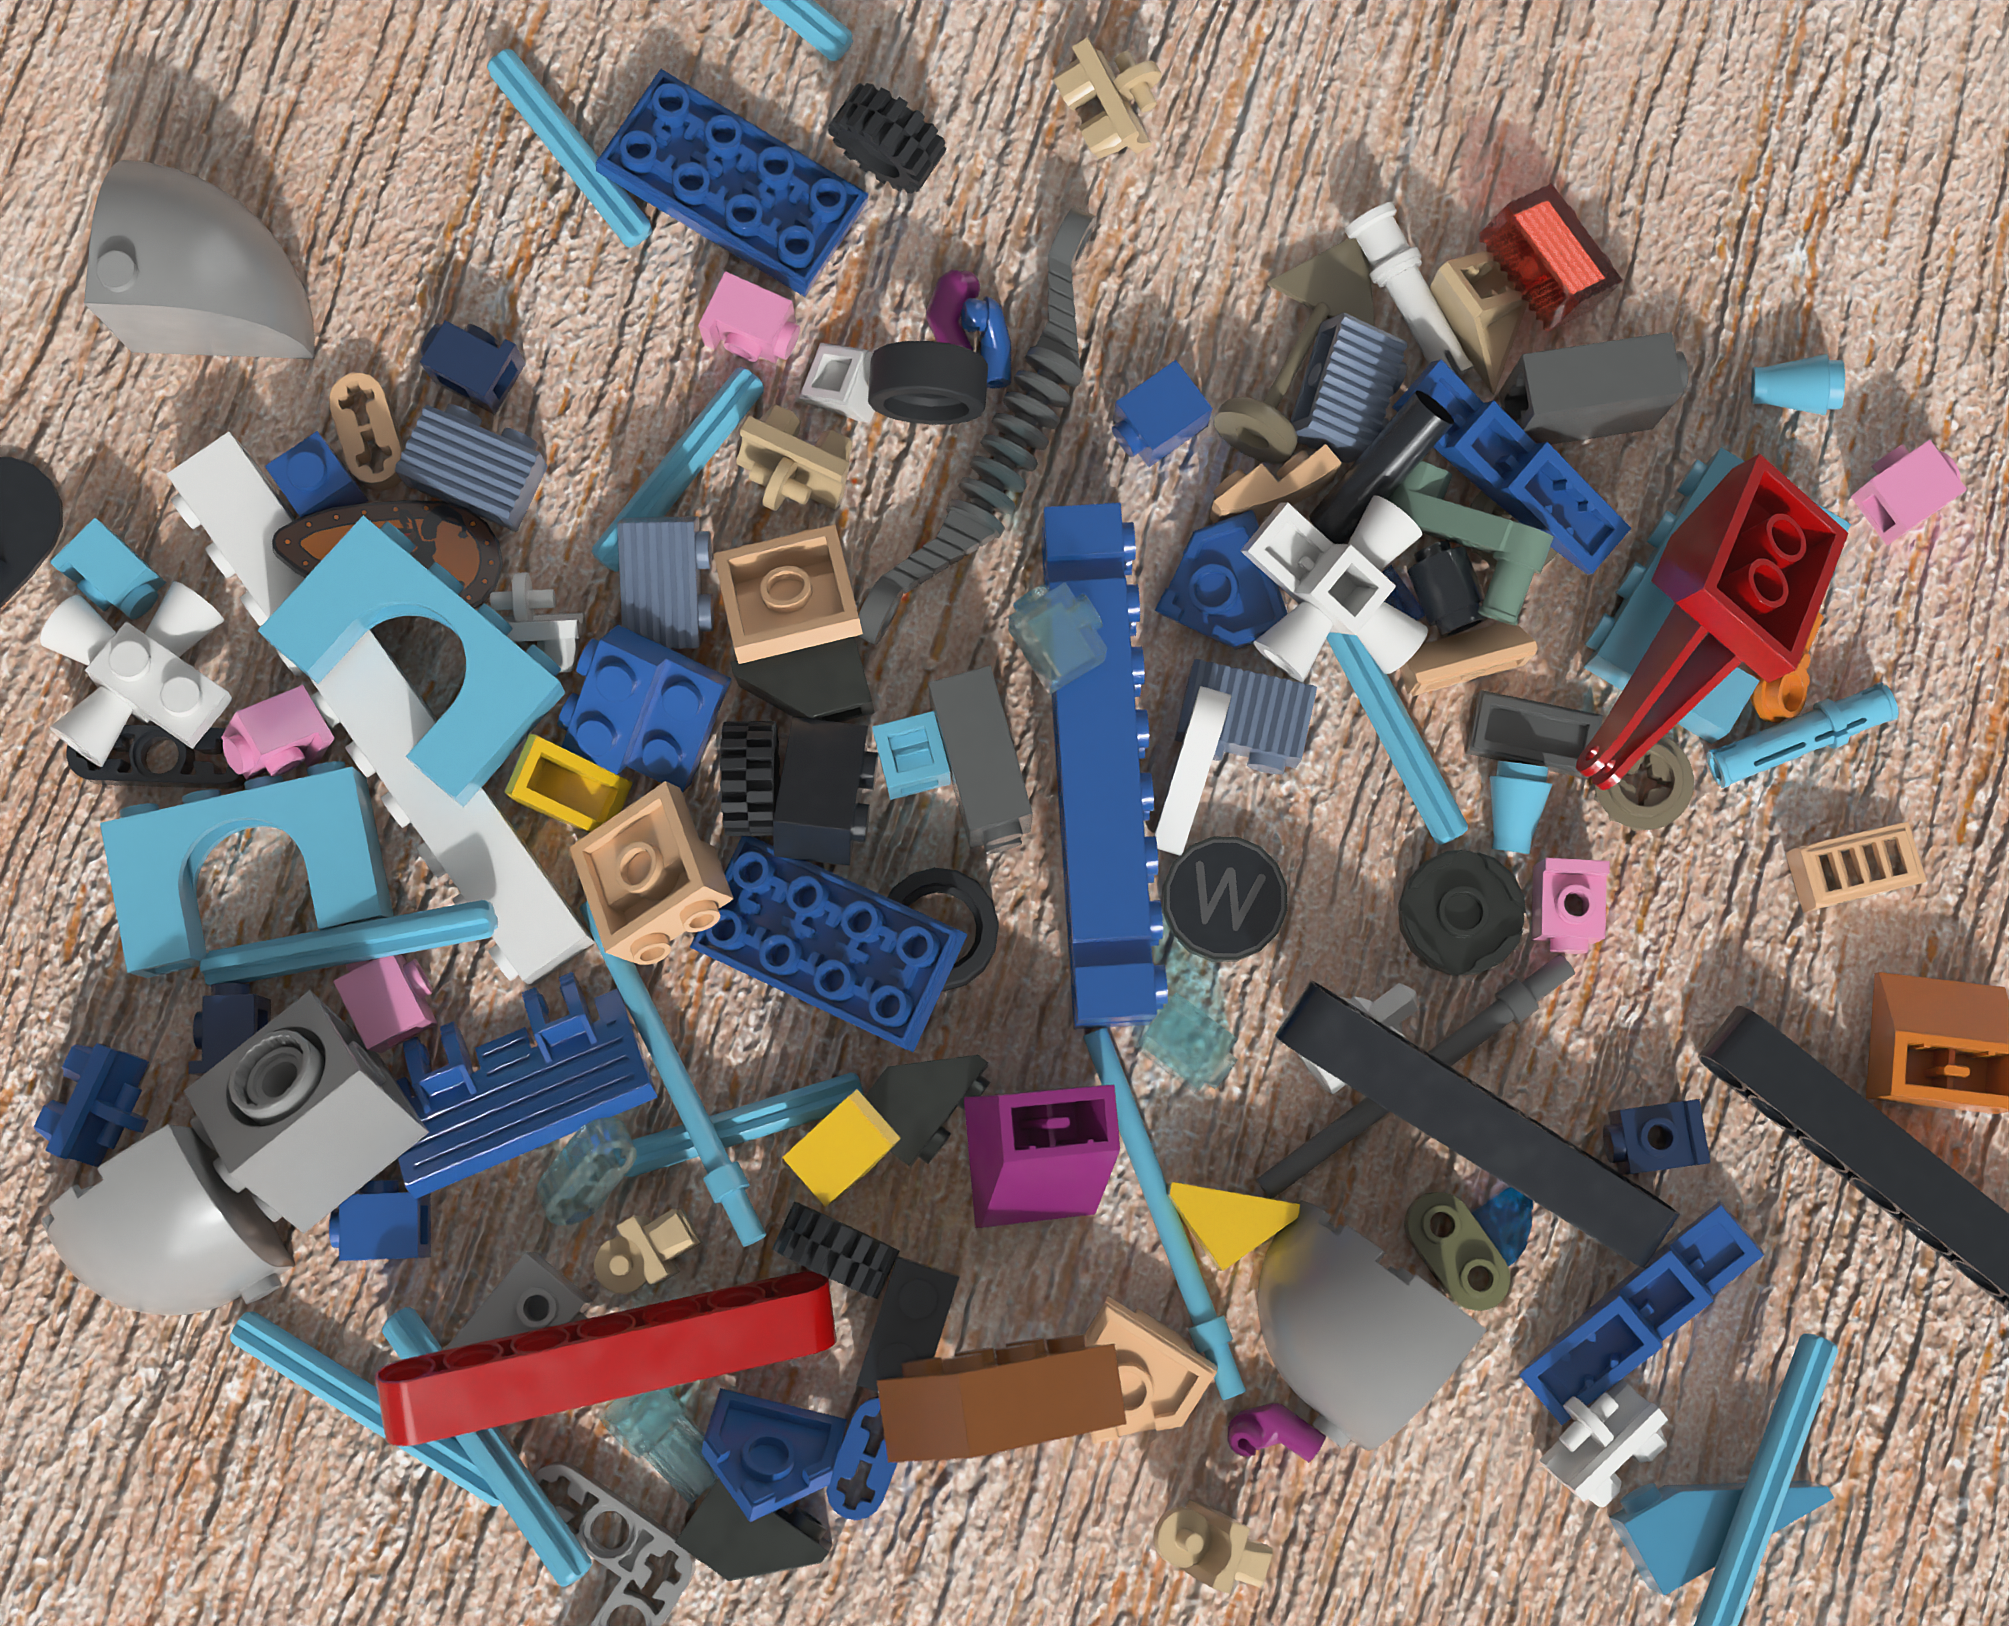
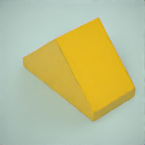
M529 734L504 793L521 806L591 833L620 813L633 782L537 735Z
M856 1089L782 1158L826 1207L857 1185L901 1138L859 1090Z
M1176 1182L1167 1183L1168 1198L1211 1262L1220 1271L1226 1270L1297 1219L1299 1215L1300 1204Z

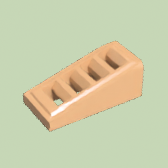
M1909 821L1797 847L1785 853L1803 913L1927 882ZM1895 839L1905 874L1894 876L1884 841ZM1863 846H1872L1881 876L1880 880H1872ZM1850 851L1859 885H1850L1841 852ZM1828 856L1837 890H1828L1819 857Z

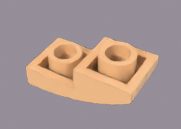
M1325 444L1311 456L1305 450H1302L1288 460L1276 473L1280 478L1279 482L1262 463L1247 475L1242 469H1238L1223 480L1213 491L1217 499L1213 502L1209 518L1213 523H1217L1253 510L1257 519L1269 516L1279 503L1288 502L1293 506L1333 481L1342 462Z

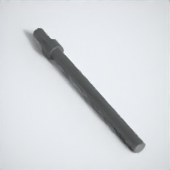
M1559 954L1521 982L1518 979H1514L1495 993L1497 1001L1429 1050L1428 1053L1449 1066L1454 1065L1511 1021L1520 1024L1539 1009L1538 1001L1575 975L1573 967L1564 956ZM1366 1097L1256 1179L1257 1183L1269 1199L1275 1198L1390 1111Z

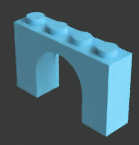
M1722 447L1706 464L1698 459L1695 460L1677 488V492L1686 496L1674 515L1666 510L1647 538L1646 542L1655 547L1647 562L1643 566L1635 561L1617 588L1616 594L1623 597L1624 600L1614 617H1611L1604 613L1587 638L1585 645L1593 649V652L1583 668L1623 691L1674 606V601L1651 582L1670 536L1731 469L1745 462L1744 460ZM1818 505L1846 531L1849 530L1851 523ZM1736 667L1677 724L1708 743H1715L1729 734L1760 680Z
M363 515L257 631L280 653L319 684L368 630L383 621L400 616H421L438 621L451 629L461 639L465 651L466 673L463 686L449 709L406 757L418 770L464 807L565 694L560 681L555 678L561 671V668L535 645L532 644L525 652L510 640L507 635L513 628L487 604L483 603L476 611L458 596L464 589V586L441 565L435 562L429 569H426L413 558L410 553L416 546L394 525L386 521L379 529Z
M325 762L307 768V777L285 782L283 776L280 775L271 777V775L258 777L244 783V791L221 795V791L218 789L195 791L182 796V805L160 810L159 805L155 803L133 805L119 811V819L100 823L127 972L144 978H150L200 966V961L207 954L197 902V882L200 870L207 856L221 841L236 832L248 828L269 827L285 831L297 844L305 861L319 930L393 917L394 913L366 776L352 766L346 768L345 762Z

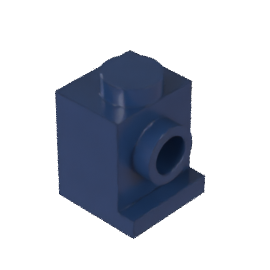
M446 320L442 325L437 323L429 330L421 347V355L423 357L420 363L433 382L496 415L526 365L516 344L504 339L498 349L500 342L494 336L473 324H467L463 330Z
M212 984L211 995L202 996V1011L196 1012L193 1021V1040L196 1049L202 1050V1060L189 1061L188 1074L203 1076L271 1021V999L251 994L250 984Z
M1700 1099L1608 1112L1610 1124L1603 1127L1604 1148L1609 1162L1617 1163L1618 1172L1622 1175L1711 1163ZM1654 1125L1660 1126L1663 1132L1665 1146L1660 1150L1653 1148L1648 1141V1132Z

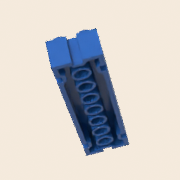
M1121 503L1044 507L1041 548L1046 599V623L1068 953L1070 959L1073 1028L1076 1030L1149 1025L1152 1019L1157 1016V1009H1163V1004L1168 1003L1166 967L1165 965H1154L1152 963L1151 946H1158L1159 939H1163V917L1161 901H1149L1148 883H1154V875H1158V848L1156 836L1145 837L1144 821L1150 820V811L1154 810V793L1151 772L1140 773L1139 759H1145V748H1149L1147 709H1135V697H1141V685L1145 683L1142 646L1131 647L1130 636H1136V622H1140L1138 584H1127L1125 578L1127 575H1132V560L1136 558L1134 523L1122 522Z

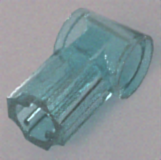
M670 1387L615 1399L599 1415L602 1424L631 1454L638 1458L643 1456L691 1505L718 1476L702 1455L705 1433L685 1414L687 1408Z

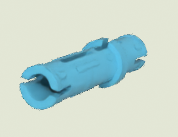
M1879 682L1870 688L1835 702L1829 698L1814 704L1812 711L1799 717L1769 727L1729 745L1712 749L1707 752V763L1716 783L1721 785V788H1726L1751 775L1781 765L1825 746L1835 749L1848 743L1850 736L1876 725L1878 726L1897 719L1899 715L1898 706L1889 687L1884 685L1883 682Z

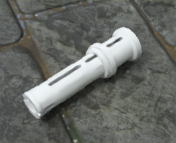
M1393 202L1379 205L1352 221L1344 230L1349 239H1357L1373 268L1369 276L1374 284L1377 283L1379 287H1387L1428 364L1441 359L1460 377L1474 366L1468 360L1418 269L1422 264L1420 260L1422 255L1417 247L1409 246L1393 216L1397 210Z

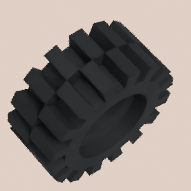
M859 83L854 87L828 125V133L834 137L832 141L837 147L845 149L843 154L849 160L859 162L860 169L866 173L868 171L876 175V180L885 184L888 181L892 188L898 191L904 189L907 193L911 194L915 191L918 192L946 152L947 147L944 146L946 143L944 138L937 135L939 130L932 123H925L923 121L925 116L919 110L912 111L907 107L908 102L901 97H898L896 100L892 98L890 91L882 87L878 91L873 84L866 83L864 86L862 83Z
M776 721L723 722L720 745V792H722V822L726 836L774 835L773 820L780 787V755L778 754L779 739L777 737Z
M795 1201L772 1247V1250L875 1299L879 1298L900 1252L898 1249Z

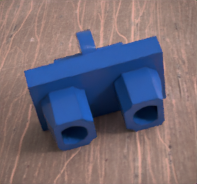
M96 1043L94 1048L78 1044L73 1045L62 1068L64 1071L63 1076L77 1082L75 1089L67 1104L51 1100L48 1104L44 1105L34 1124V1129L49 1141L45 1151L59 1158L72 1159L99 1167L108 1148L115 1149L124 1128L143 1133L149 1120L132 1111L142 1092L138 1085L149 1061Z

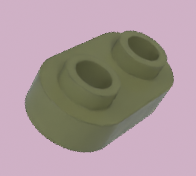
M1444 1192L1427 1193L1414 1200L1409 1206L1404 1219L1406 1236L1447 1296L1456 1305L1468 1310L1484 1311L1497 1306L1508 1293L1510 1271L1507 1263L1466 1205L1454 1195ZM1437 1212L1446 1214L1451 1222L1450 1231L1443 1237H1437L1430 1229V1219ZM1479 1265L1487 1271L1489 1281L1484 1289L1476 1291L1468 1283V1274L1473 1267Z

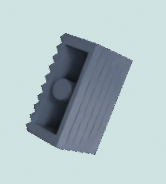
M1341 313L1321 322L1290 420L1297 432V442L1317 450L1326 444L1341 462L1350 463L1356 461L1389 423V420L1385 418L1387 415L1386 408L1390 404L1389 398L1399 390L1407 371L1406 363L1402 361L1404 359L1403 352L1408 347L1407 342L1346 313Z
M448 404L445 412L426 405L422 410V415L417 419V425L412 430L411 438L406 443V449L401 452V458L396 463L395 472L404 484L412 489H417L444 502L468 508L481 518L517 532L548 468L541 453L536 451L538 443L529 436L514 429L504 428L500 436L481 428L482 419L460 406Z
M698 516L621 519L617 523L622 626L669 649L698 648L703 642L704 632L714 630L713 595L702 594L701 569H711L712 565L710 531H699Z
M1194 659L1188 677L1174 741L1183 742L1199 687L1203 686L1231 695L1213 760H1222L1223 754L1226 752L1248 757L1247 766L1264 773L1281 775L1284 774L1285 766L1296 768L1302 760L1317 687L1301 682H1293L1288 679H1280L1276 676H1267L1263 673H1254L1250 670L1231 668L1227 665H1218L1214 662Z

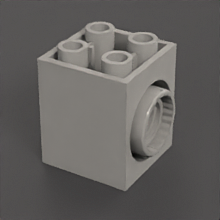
M310 990L184 1090L197 1114L190 1120L193 1129L211 1149L219 1154V1157L213 1161V1165L221 1178L238 1193L245 1187L249 1189L255 1203L272 1221L277 1222L280 1218L284 1217L302 1233H306L429 1133L377 1052L367 1050L362 1038Z

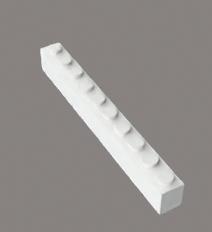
M227 432L166 474L179 492L170 500L192 529L202 524L213 540V543L205 547V550L226 578L231 577L235 573L248 590L240 599L255 621L262 626L305 579L280 561L272 550V539L276 531L296 519L247 450L230 432ZM373 628L368 630L319 684L311 679L318 691L310 697L320 714L331 727L341 722L354 740L345 746L350 757L366 777L371 776L375 772L378 774L389 790L380 797L388 811L402 828L412 823L425 841L416 848L421 858L438 879L447 873L461 892L452 898L454 904L486 900L493 904L495 914L498 917V928L494 930L492 935L496 945L490 948L488 952L510 981L519 975L524 982L535 986L595 943L587 929L484 785L462 807L418 770L406 757L438 719ZM276 649L279 656L296 677L304 673Z

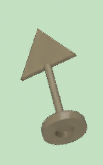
M1348 238L1268 281V286L1313 309V312L1264 401L1248 397L1230 398L1220 406L1214 417V427L1219 435L1230 446L1244 455L1271 464L1285 463L1292 457L1297 446V432L1293 424L1277 408L1313 344L1321 322H1324L1327 317L1332 318L1341 313H1346L1375 327L1371 277L1369 276L1370 263L1356 238Z

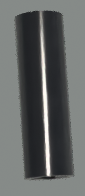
M1416 390L1311 512L1309 518L1314 527L1334 544H1348L1372 497L1380 496L1388 500L1454 424V420L1449 412L1428 394Z

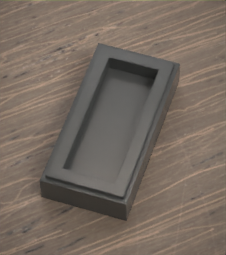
M1480 690L1476 695L1466 754L1498 761L1548 767V771L1588 779L1591 776L1585 777L1576 769V763L1580 754L1600 729L1603 715Z

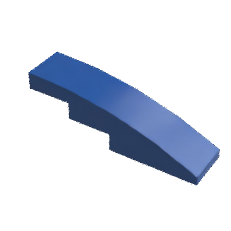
M1441 359L1431 362L1392 406L1398 412L1416 390L1428 394L1441 404L1452 416L1454 424L1436 443L1434 448L1518 522L1552 535L1554 539L1551 548L1584 573L1593 574L1631 530V527L1548 442L1536 444L1494 400L1484 403Z
M1718 1201L1655 1252L1644 1268L1637 1267L1520 1370L1519 1376L1562 1426L1572 1418L1563 1406L1572 1396L1588 1406L1663 1347L1664 1339L1714 1301L1713 1295L1764 1256L1763 1250L1724 1204Z

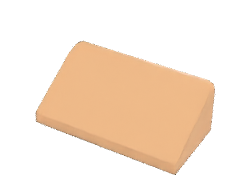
M1502 622L1422 644L1417 652L1400 667L1407 694L1416 696L1524 666L1535 655L1538 647L1536 641L1518 624L1514 626Z

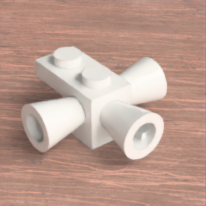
M1373 496L1349 543L1333 544L1288 502L1279 503L1240 551L1299 605L1255 640V647L1278 669L1299 682L1304 681L1329 632L1356 635L1384 674H1389L1399 669L1420 648L1427 636L1428 628L1384 602L1396 585L1382 574L1380 570L1422 537L1423 534L1419 526L1404 511L1380 496Z
M177 581L172 582L145 634L127 621L116 633L81 595L69 597L53 611L46 621L41 632L40 643L45 648L88 665L85 671L98 689L49 728L67 745L100 767H103L130 714L147 726L159 725L193 749L233 699L228 691L179 657L223 623V617L205 599Z

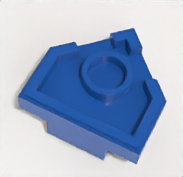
M1253 510L1193 531L1169 587L1165 588L1155 609L1158 614L1234 650L1254 644L1255 640L1289 613L1283 589L1240 551L1260 527Z
M720 1388L704 1437L702 1455L751 1522L830 1485L847 1419Z

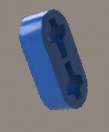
M879 1396L866 1400L853 1415L837 1457L831 1483L826 1489L829 1504L837 1514L845 1519H865L878 1510L885 1498L898 1462L888 1463L885 1437L880 1444L877 1455L864 1451L871 1430L862 1425L865 1415L870 1417L877 1416L881 1409ZM863 1460L873 1464L866 1486L874 1490L875 1494L872 1500L861 1498L857 1506L854 1507L845 1503L847 1492L843 1488L838 1487V1483L841 1477L852 1479L860 1461Z

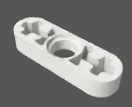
M1203 686L1199 687L1154 834L1159 850L1180 856L1183 854L1231 699L1230 694Z

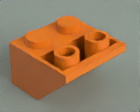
M1883 972L1875 973L1866 1099L1987 1114L2009 1112V998L2005 987Z

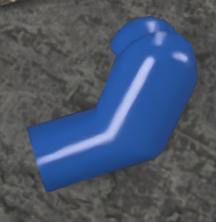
M985 296L984 300L969 298L962 306L961 324L968 332L980 331V355L983 356L988 364L987 388L1007 387L1011 384V341L1002 306L988 296Z

